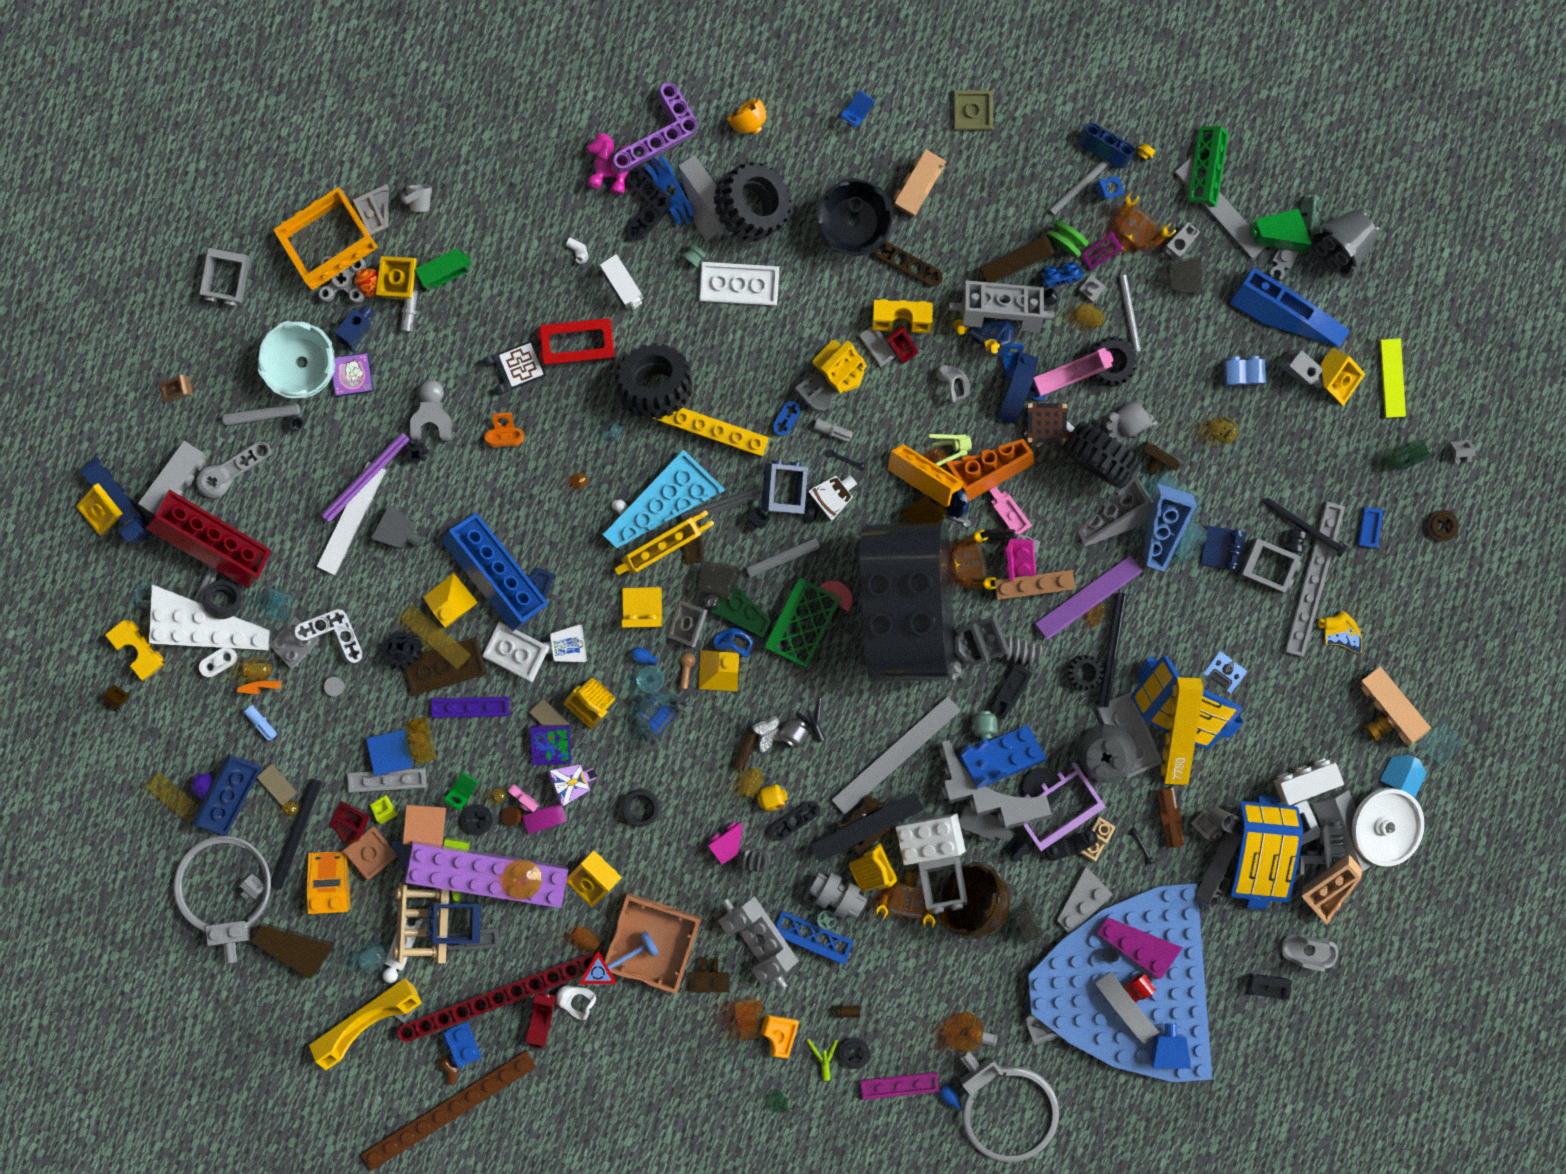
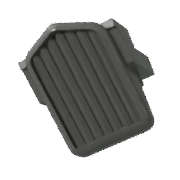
M996 615L956 630L954 653L964 663L970 664V667L1010 652Z

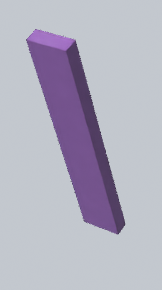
M1128 556L1035 623L1047 640L1142 573V569L1131 556Z

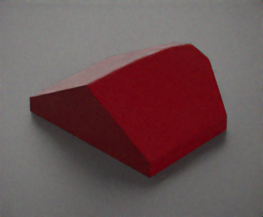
M340 801L330 826L336 831L342 841L352 844L360 840L370 816L365 811Z

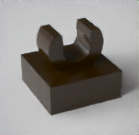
M114 685L104 694L102 700L105 701V706L110 704L115 707L113 711L116 712L129 700L131 695Z

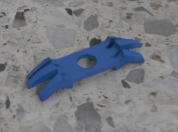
M662 155L658 157L661 163L655 157L651 158L659 175L649 164H646L645 168L651 174L654 182L666 194L668 185H674L676 188V193L670 196L672 199L670 211L674 216L676 225L681 224L678 210L681 212L685 222L689 224V215L691 217L694 216V211L673 175L671 166Z

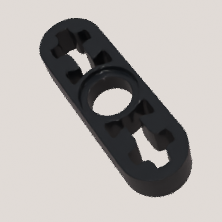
M812 800L807 801L777 821L770 829L772 838L778 841L783 840L816 818L820 813L819 804ZM809 804L811 806L815 805V814L808 813L805 815L808 819L804 821L803 815L798 811L802 809L804 813L808 810L807 806ZM792 815H798L801 818L799 825L793 826L790 824L789 819ZM786 820L788 827L792 830L788 832L786 828L782 832L783 836L780 837L779 834L775 836V827L782 828L785 826L782 822Z

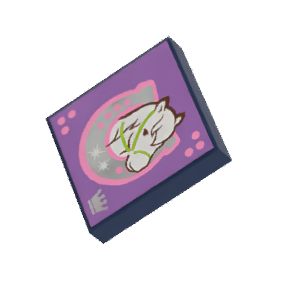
M368 352L335 357V372L332 376L335 397L374 391Z

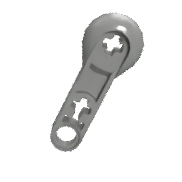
M257 442L224 464L203 468L196 478L199 492L208 498L222 496L235 478L270 456V446L265 442ZM260 445H264L267 448V453L264 456L257 454V448ZM252 450L253 455L258 460L255 461L254 458H251L248 461V466L245 464L241 465V462L243 461L242 457H250L252 454H250L249 452ZM210 477L213 479H217V482H215L217 485L215 487L213 485H208V482H210L208 479Z

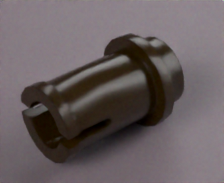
M840 1004V1006H836V1017L840 1018V1020L849 1017L860 1018V1005L843 1006V1004Z

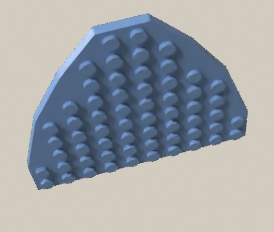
M1197 883L1153 887L1101 909L1078 928L1062 938L1028 973L1031 1014L1070 1044L1115 1068L1170 1082L1211 1080L1212 1068L1199 904L1195 901V895L1198 891ZM1109 917L1181 946L1183 949L1163 977L1159 979L1119 949L1120 957L1116 962L1110 963L1104 958L1105 949L1115 946L1096 932L1104 920ZM1113 950L1108 958L1111 960L1116 952ZM1111 971L1123 986L1138 974L1144 972L1156 991L1148 998L1137 1001L1136 1004L1158 1029V1034H1165V1023L1177 1024V1034H1183L1187 1038L1191 1069H1158L1151 1067L1150 1062L1155 1036L1143 1044L1109 1003L1095 982Z

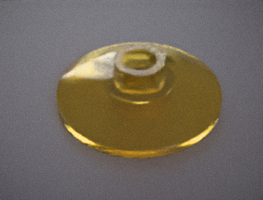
M517 860L505 869L502 882L504 889L510 896L516 899H527L535 895L540 889L542 875L539 868L533 862ZM522 877L526 878V883L524 884L519 883Z

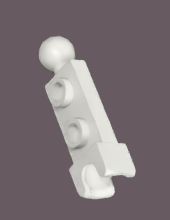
M409 917L405 918V929H420L423 919H418L415 925H410L408 923ZM397 933L384 963L390 966L384 970L382 975L387 983H394L397 980L398 973L396 970H403L409 957L404 956L403 964H399L393 958V947L396 946ZM405 937L404 948H412L416 937Z

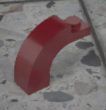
M537 992V995H535L531 1022L525 1041L526 1046L545 1050L556 996Z

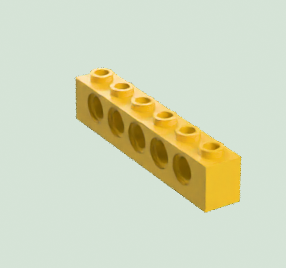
M685 408L678 412L674 411L673 415L669 417L666 415L662 416V419L652 418L763 457L769 441V437Z

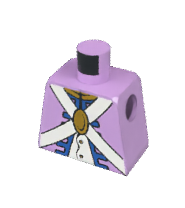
M581 765L547 771L560 806H564L588 792L590 789L587 782L597 779L593 768L583 771Z

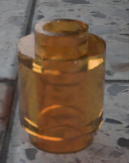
M580 925L571 936L575 940L574 943L588 953L590 950L594 952L601 943L598 941L600 937L586 926L582 927Z

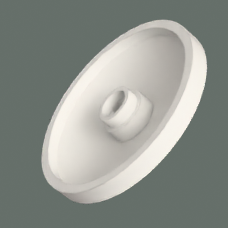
M1395 788L1380 789L1368 795L1358 806L1352 822V838L1357 851L1367 861L1380 866H1394L1407 860L1418 848L1424 833V816L1419 803L1407 792Z

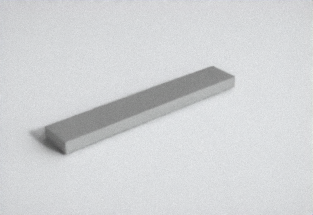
M1191 159L1174 172L1189 189L1194 164ZM1202 171L1198 173V178L1201 180L1205 176ZM1202 186L1195 191L1196 197H1203L1204 189ZM1220 192L1217 207H1209L1207 204L1202 203L1251 259L1266 248L1265 246L1256 245L1255 240L1250 235L1249 224Z

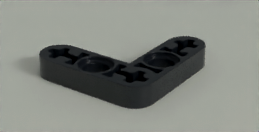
M634 167L628 171L626 179L649 203L628 226L627 235L635 241H640L647 236L671 209L672 199L643 170ZM632 174H638V177L644 182L640 183L635 179L632 181L634 178ZM652 184L654 187L653 193L646 195L645 187ZM658 196L665 200L666 205L660 206L661 203L655 197ZM648 212H653V221L646 222L645 215ZM641 221L643 224L647 225V227H643L642 224H640L639 222ZM634 228L639 229V235L633 236V234L635 233L633 231Z

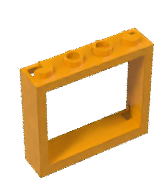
M339 187L329 191L321 199L313 201L310 206L298 211L293 217L281 222V225L273 229L305 283L312 290L378 248L350 201ZM343 203L364 237L309 273L288 238Z

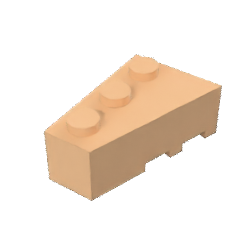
M926 149L922 157L918 156L913 164L915 169L912 174L908 173L904 179V188L902 190L898 189L893 198L895 200L894 206L915 217L942 172L946 161Z
M1348 855L1303 886L1302 897L1326 925L1360 881L1362 868Z

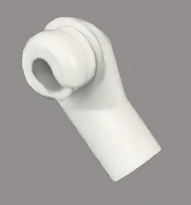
M569 238L566 246L575 251L576 262L578 264L586 263L588 260L586 246Z
M614 500L612 502V509L616 510L620 515L628 508V505L623 500Z

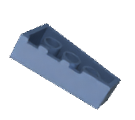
M1157 483L1143 551L1146 566L1165 572L1197 506L1192 494Z

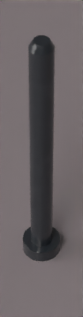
M1270 498L1265 499L1264 504L1335 550L1338 557H1341L1346 551L1347 545L1343 544L1341 546Z

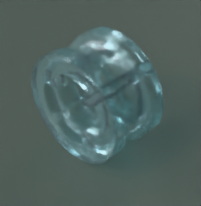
M615 422L607 437H613L616 442L624 426H618V423Z

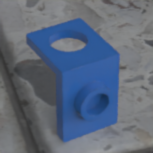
M859 90L840 117L854 127H857L863 121L875 100Z
M1118 175L1106 180L1101 178L1096 183L1095 190L1097 196L1102 198V201L1124 194ZM1115 182L1118 185L1117 192L1109 193L1106 188L1107 184Z
M1023 343L1012 344L1006 347L1003 352L1006 380H1011L1019 354L1023 352ZM1010 349H1018L1015 353L1008 352Z

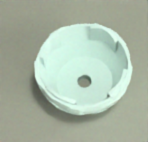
M290 321L280 323L266 335L260 345L258 358L259 374L273 392L283 397L296 399L313 396L326 387L335 372L332 342L319 327L309 323ZM300 357H305L308 361L307 366L304 368H300L297 365Z

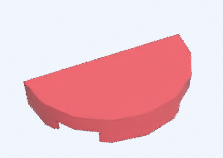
M828 581L819 586L840 597L839 605L849 612L853 598L851 591L845 584L839 581Z

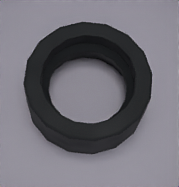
M225 580L214 581L204 591L203 607L214 618H231L240 608L241 592L234 583ZM215 592H225L233 597L234 603L230 607H218L211 602L210 597Z
M636 789L624 799L622 806L623 815L634 826H647L653 823L658 816L660 810L659 801L651 791ZM643 796L651 801L653 810L649 817L637 819L631 814L630 803L636 797Z

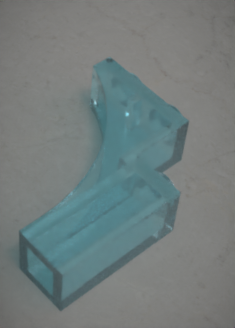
M1164 472L1152 486L1156 490L1158 483L1192 494L1197 504L1192 514L1193 516H1196L1202 509L1200 505L1203 501L1168 472ZM1192 517L1179 541L1175 555L1180 562L1189 561L1195 554L1193 551L1197 545L1201 546L1208 538L1205 535L1209 531Z

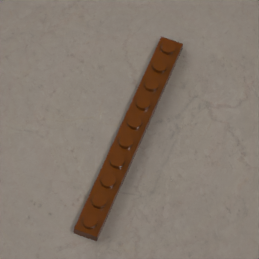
M524 1051L361 1154L371 1171L535 1069L537 1067L528 1051Z

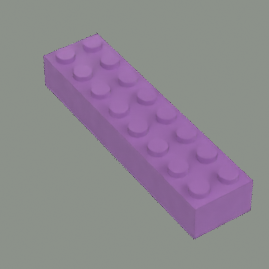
M412 841L405 882L561 908L569 869L567 866Z

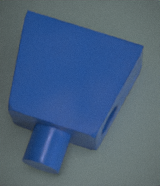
M1165 1023V1034L1155 1035L1150 1062L1151 1067L1158 1069H1191L1187 1038L1183 1034H1177L1176 1023Z

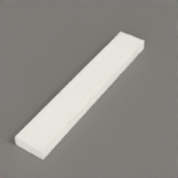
M367 462L364 470L371 464V462ZM382 468L346 505L317 567L336 575L386 472L385 469Z

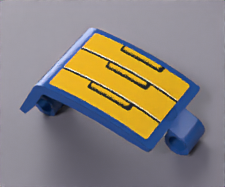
M1163 655L1159 660L1149 657L1138 670V677L1141 683L1131 694V698L1141 717L1146 722L1169 733L1167 721L1168 717L1172 715L1170 713V702L1174 701L1172 687L1176 685L1177 677L1180 676L1167 656ZM1203 689L1195 745L1210 749L1221 736L1231 738L1243 724V720L1239 716L1243 710L1241 705Z
M1259 794L1256 802L1241 801L1240 803L1243 830L1231 888V897L1245 898L1246 909L1266 910L1269 901L1289 902L1298 866L1303 826L1297 806L1279 805L1277 796Z

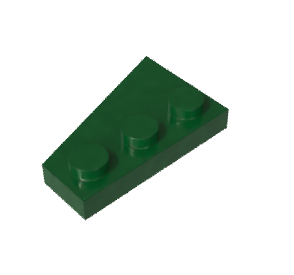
M728 577L718 596L721 599L716 600L719 601L717 609L712 608L711 613L763 638L772 620Z

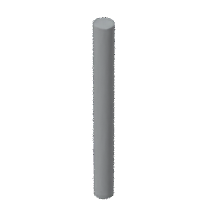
M1103 159L1055 203L1049 211L1055 215L1110 163Z
M1121 275L1119 279L1131 343L1133 344V349L1135 348L1137 352H1140L1141 348L1127 275Z

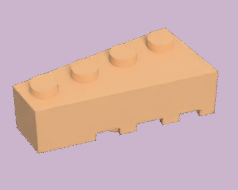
M1381 666L1361 681L1362 687L1360 688L1367 697L1370 695L1376 709L1379 712H1383L1387 722L1391 727L1395 728L1400 738L1408 747L1429 732L1431 727Z

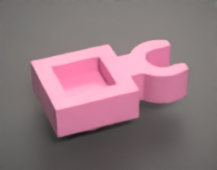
M515 784L508 790L509 793L519 799L521 802L520 806L529 812L531 810L534 812L540 804L524 793Z

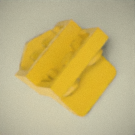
M832 340L813 360V365L840 394L858 388L864 375V369L867 367L863 357L857 354L853 344L848 340L842 345L836 340Z
M590 678L582 687L578 686L574 689L563 704L592 730L608 712L606 709L615 701V698L601 683L594 678Z
M881 843L870 848L863 854L864 856L849 863L852 875L862 892L876 888L881 890L891 887L897 882V877Z

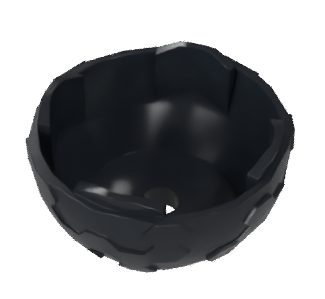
M849 178L842 179V181L832 186L820 197L816 208L815 220L817 221L820 237L829 248L835 252L856 257L872 253L879 246L883 245L890 235L889 232L894 215L891 201L881 187L868 181ZM852 197H860L863 200L864 208L860 213L854 214L849 210L848 202ZM857 202L856 206L854 207V210L857 209L860 203ZM852 216L859 219V225L856 227H851L848 224V219Z

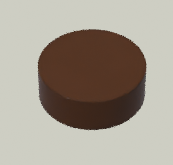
M515 806L506 807L502 812V820L507 826H516L522 819L521 811Z

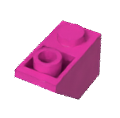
M736 822L731 823L726 827L727 832L722 835L717 833L710 839L709 847L722 865L738 854L743 827L741 822L738 824Z

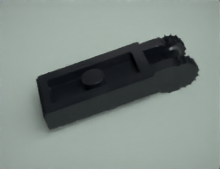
M1015 664L998 692L990 712L994 713L1001 701L1007 703L1005 709L1000 714V718L1004 720L1011 707H1014L1033 673Z

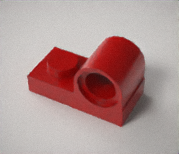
M1141 972L1123 985V988L1135 1003L1148 998L1156 991L1144 972Z

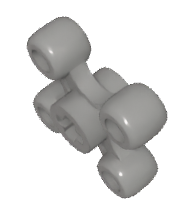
M323 257L320 261V265L330 260L332 257ZM360 259L334 276L328 286L320 288L318 292L319 298L324 302H331L339 290H345L353 303H362L365 297L354 286L353 278L360 269L367 268L365 260ZM357 263H361L360 268H356ZM342 276L346 278L343 284L338 281ZM329 291V295L324 297V293ZM359 293V297L355 299L354 295Z

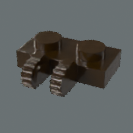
M702 957L701 972H690V992H729V972H718V957L713 959L714 972H706L707 959Z

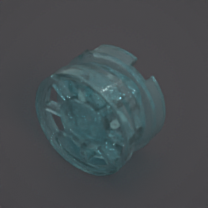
M656 666L642 668L637 676L639 688L646 693L659 691L665 682L664 673Z

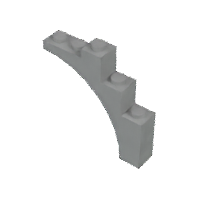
M950 740L942 742V748H939L941 759H945L947 767H944L946 777L951 778V780L944 781L945 787H942L944 799L948 798L949 804L972 798L970 800L972 812L976 811L977 816L1000 811L997 814L1000 825L1004 824L1005 829L1051 818L1052 814L1047 796L1033 798L1013 797L1000 794L985 786L976 789L969 774L956 757Z

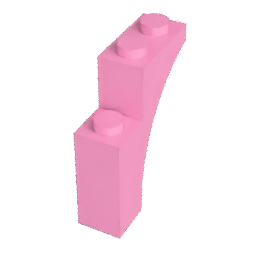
M1102 348L1078 360L1033 378L1032 383L1038 397H1041L1112 367L1111 362H1113L1110 351Z

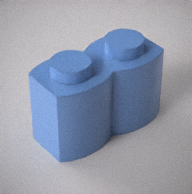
M1249 356L1248 360H1240V357H1229L1228 361L1223 362L1224 386L1266 383L1265 359H1260V356Z

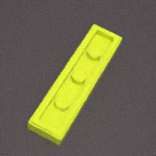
M1401 339L1380 340L1385 418L1405 417Z

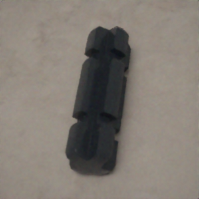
M991 529L981 532L980 536L983 539L988 537V540H1005V538L1010 540L1016 538V531L1014 529H1006V531L1005 529Z

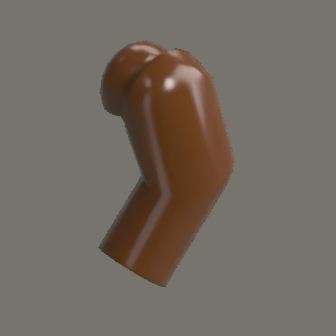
M449 1057L440 1058L438 1064L447 1072L446 1084L455 1085L458 1072L457 1065H454Z

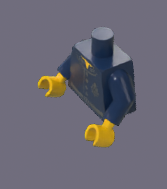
M984 317L982 327L962 326L961 319L954 321V329L960 335L964 334L965 330L968 331L967 333L975 342L985 347L986 351H991L999 357L1006 347L1012 345L1015 333L1014 327L1009 323L1010 319Z

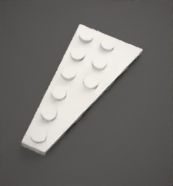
M154 584L152 585L149 643L269 650L270 630L235 616L227 619L214 618L205 611L202 603L165 590Z

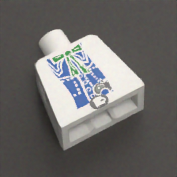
M582 625L551 633V642L544 643L549 646L546 654L553 653L554 661H587Z

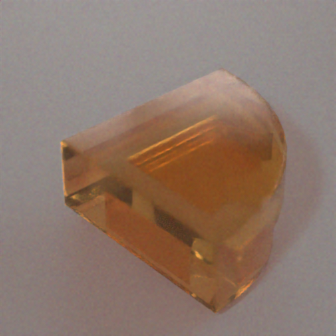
M1104 603L1094 606L1086 612L1092 628L1096 627L1104 617Z

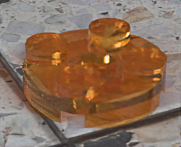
M964 1011L951 1017L945 1025V1037L948 1044L955 1050L971 1052L982 1043L984 1026L978 1017ZM963 1028H969V1030L967 1031L968 1035L966 1037L964 1035H960L961 1030Z

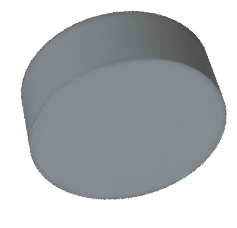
M331 677L324 684L325 692L330 696L342 694L345 688L343 680L339 677Z

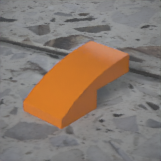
M264 680L249 683L237 688V692L260 694L261 687L279 689L281 688V680Z

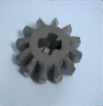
M743 847L738 856V864L741 868L750 871H767L771 864V853L765 849Z

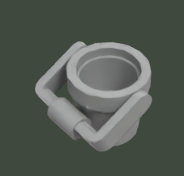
M423 184L409 185L401 193L400 200L402 203H409L410 211H429L432 186Z

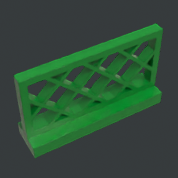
M799 577L765 648L807 668L841 598ZM808 586L816 589L818 598L807 601L805 591ZM818 591H820V592H822V593H824V594H826V595L820 597ZM830 596L836 599L833 607L824 610L822 598ZM802 597H804L805 602L800 603ZM819 600L822 611L811 614L808 603ZM806 604L809 615L798 618L796 613L797 607ZM831 610L827 617L825 612ZM824 613L826 619L824 625L816 627L812 616ZM795 614L796 619L791 621L793 615ZM810 617L814 628L802 631L799 620ZM797 621L800 633L789 635L788 625ZM822 628L818 635L817 629ZM815 630L816 641L807 644L804 633ZM786 631L787 637L782 638ZM802 635L805 645L794 649L791 638ZM789 639L792 650L783 652L777 649L780 641ZM813 645L811 651L809 652L808 646ZM806 647L808 657L803 662L797 659L795 651ZM793 652L794 657L787 653Z

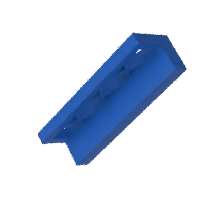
M783 910L775 926L785 940L844 965L847 962L848 954L854 942L851 939L832 931L824 930L818 925ZM784 916L792 919L795 927L790 929L781 927ZM807 925L811 928L813 934L804 937L800 934L798 928ZM821 933L828 934L831 942L824 945L820 944L816 935ZM841 940L848 943L845 953L837 951L834 943Z

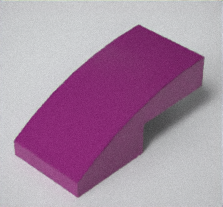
M559 803L522 815L527 834L567 822L563 807Z

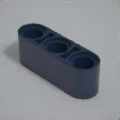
M1092 122L1085 125L1078 137V143L1083 148L1118 168H1125L1135 154L1133 145Z

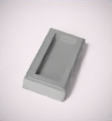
M872 325L859 334V337L879 366L882 367L897 355L881 332L872 330Z

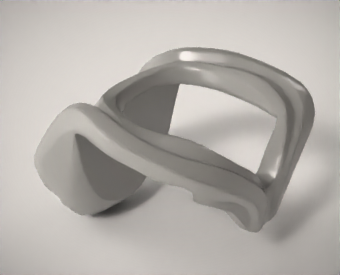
M943 365L939 367L936 371V377L941 381L949 382V401L955 403L957 400L966 398L970 393V384L967 376L953 366ZM957 378H960L963 383L964 395L956 396L954 382Z

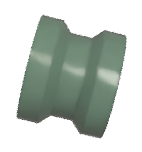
M692 243L689 246V250L682 255L684 259L696 268L700 265L699 261L707 256Z
M823 909L817 915V923L822 929L829 930L836 924V915L830 909Z

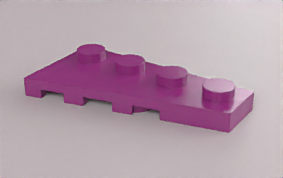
M1109 917L1104 920L1096 932L1159 979L1163 977L1183 949L1181 946Z

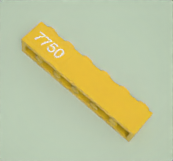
M1177 677L1176 685L1172 687L1174 701L1170 702V713L1172 715L1168 717L1167 721L1169 733L1165 734L1167 749H1163V760L1165 762L1161 764L1160 774L1164 776L1165 784L1189 785L1203 696V685L1201 678Z

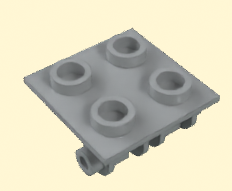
M296 616L269 644L291 669L295 666L298 667L303 658L307 657L306 654H310V650L315 645H318L320 640L318 637H314L304 642L296 641L292 631L294 627L302 623ZM300 628L298 635H303L304 637V634L309 632V630H302Z

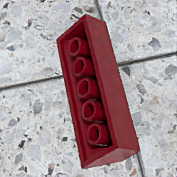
M170 489L154 511L146 527L147 530L247 589L259 579L271 552L269 548Z

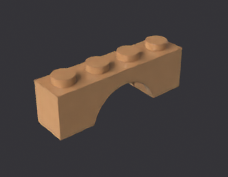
M1073 570L1015 577L1014 581H1009V578L993 580L994 587H996L994 589L996 600L1075 589Z

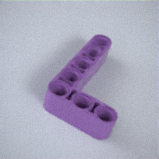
M671 82L664 83L658 93V100L672 124L617 152L611 162V168L615 173H625L694 135L698 127L697 120L675 84ZM663 91H669L672 97L665 96ZM673 108H679L682 111V113H675ZM684 124L690 125V127L692 128V130H691V131L686 130L683 125H684ZM667 133H672L675 139H669ZM650 142H656L659 148H653ZM633 151H640L642 157L635 156ZM622 159L626 165L620 166L616 160Z

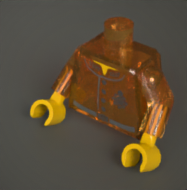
M1132 192L1128 193L1126 201L1117 212L1116 228L1118 229L1116 234L1122 238L1119 243L1123 246V249L1120 251L1123 254L1130 246L1136 251L1138 249L1148 250L1157 247L1167 237L1172 236L1176 232V229L1172 233L1168 232L1167 227L1171 225L1170 223L1161 227L1138 207L1136 203L1139 196H1137L1136 200H1131L1130 195Z
M981 529L976 531L975 534L963 537L953 547V552L950 553L952 559L951 573H955L956 580H959L962 585L972 589H996V587L990 585L991 580H996V578H988L981 544L988 537L981 538L980 533L985 531Z
M907 871L905 882L897 881L896 884L888 887L882 893L879 907L874 913L875 917L878 915V912H882L884 914L883 919H885L888 913L922 919L924 928L926 922L929 921L932 923V928H934L935 919L932 911L930 912L926 909L923 888L921 885H916L918 873Z

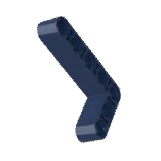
M94 457L80 469L81 473L92 487L99 483L123 513L119 518L123 524L118 529L120 534L130 543H141L152 534L151 531L146 529L149 523L148 519L142 512L140 513L136 509V504L130 497L124 494V489L118 482L112 479V474L106 467L100 464V459Z

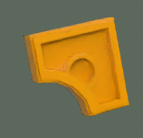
M772 1015L765 1016L760 1033L766 1036L770 1042V1055L789 1058L799 1024L798 1020Z

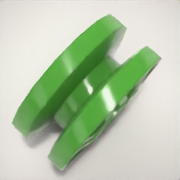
M1056 220L1053 226L1058 233L1048 230L1045 235H1047L1050 242L1063 252L1078 259L1081 252L1076 246L1086 248L1089 244L1088 241L1068 224Z

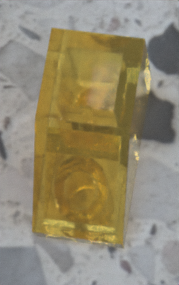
M428 716L408 720L411 751L417 764L435 760V745Z

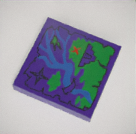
M537 725L530 727L532 765L571 764L570 725Z

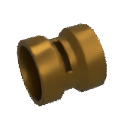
M1382 715L1376 717L1373 723L1369 722L1364 726L1367 732H1371L1369 735L1374 741L1379 740L1384 733L1388 734L1392 731L1390 724Z

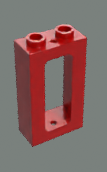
M610 318L540 325V330L537 331L538 342H542V350H539L540 362L544 361L545 366L615 359ZM599 329L604 332V348L562 353L551 352L549 337L552 334Z

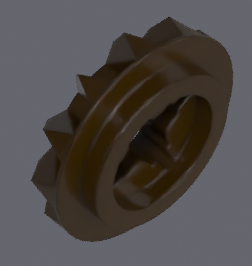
M1439 510L1433 513L1427 520V530L1430 536L1437 541H1448L1458 532V519L1450 511ZM1438 521H1448L1445 525L1447 531H1445L1444 529L1437 531L1438 527L1440 526Z

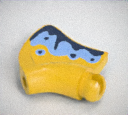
M1341 610L1337 616L1325 617V619L1320 618L1318 620V627L1320 629L1325 628L1326 645H1341L1356 653L1362 652L1360 630L1356 622L1347 613Z

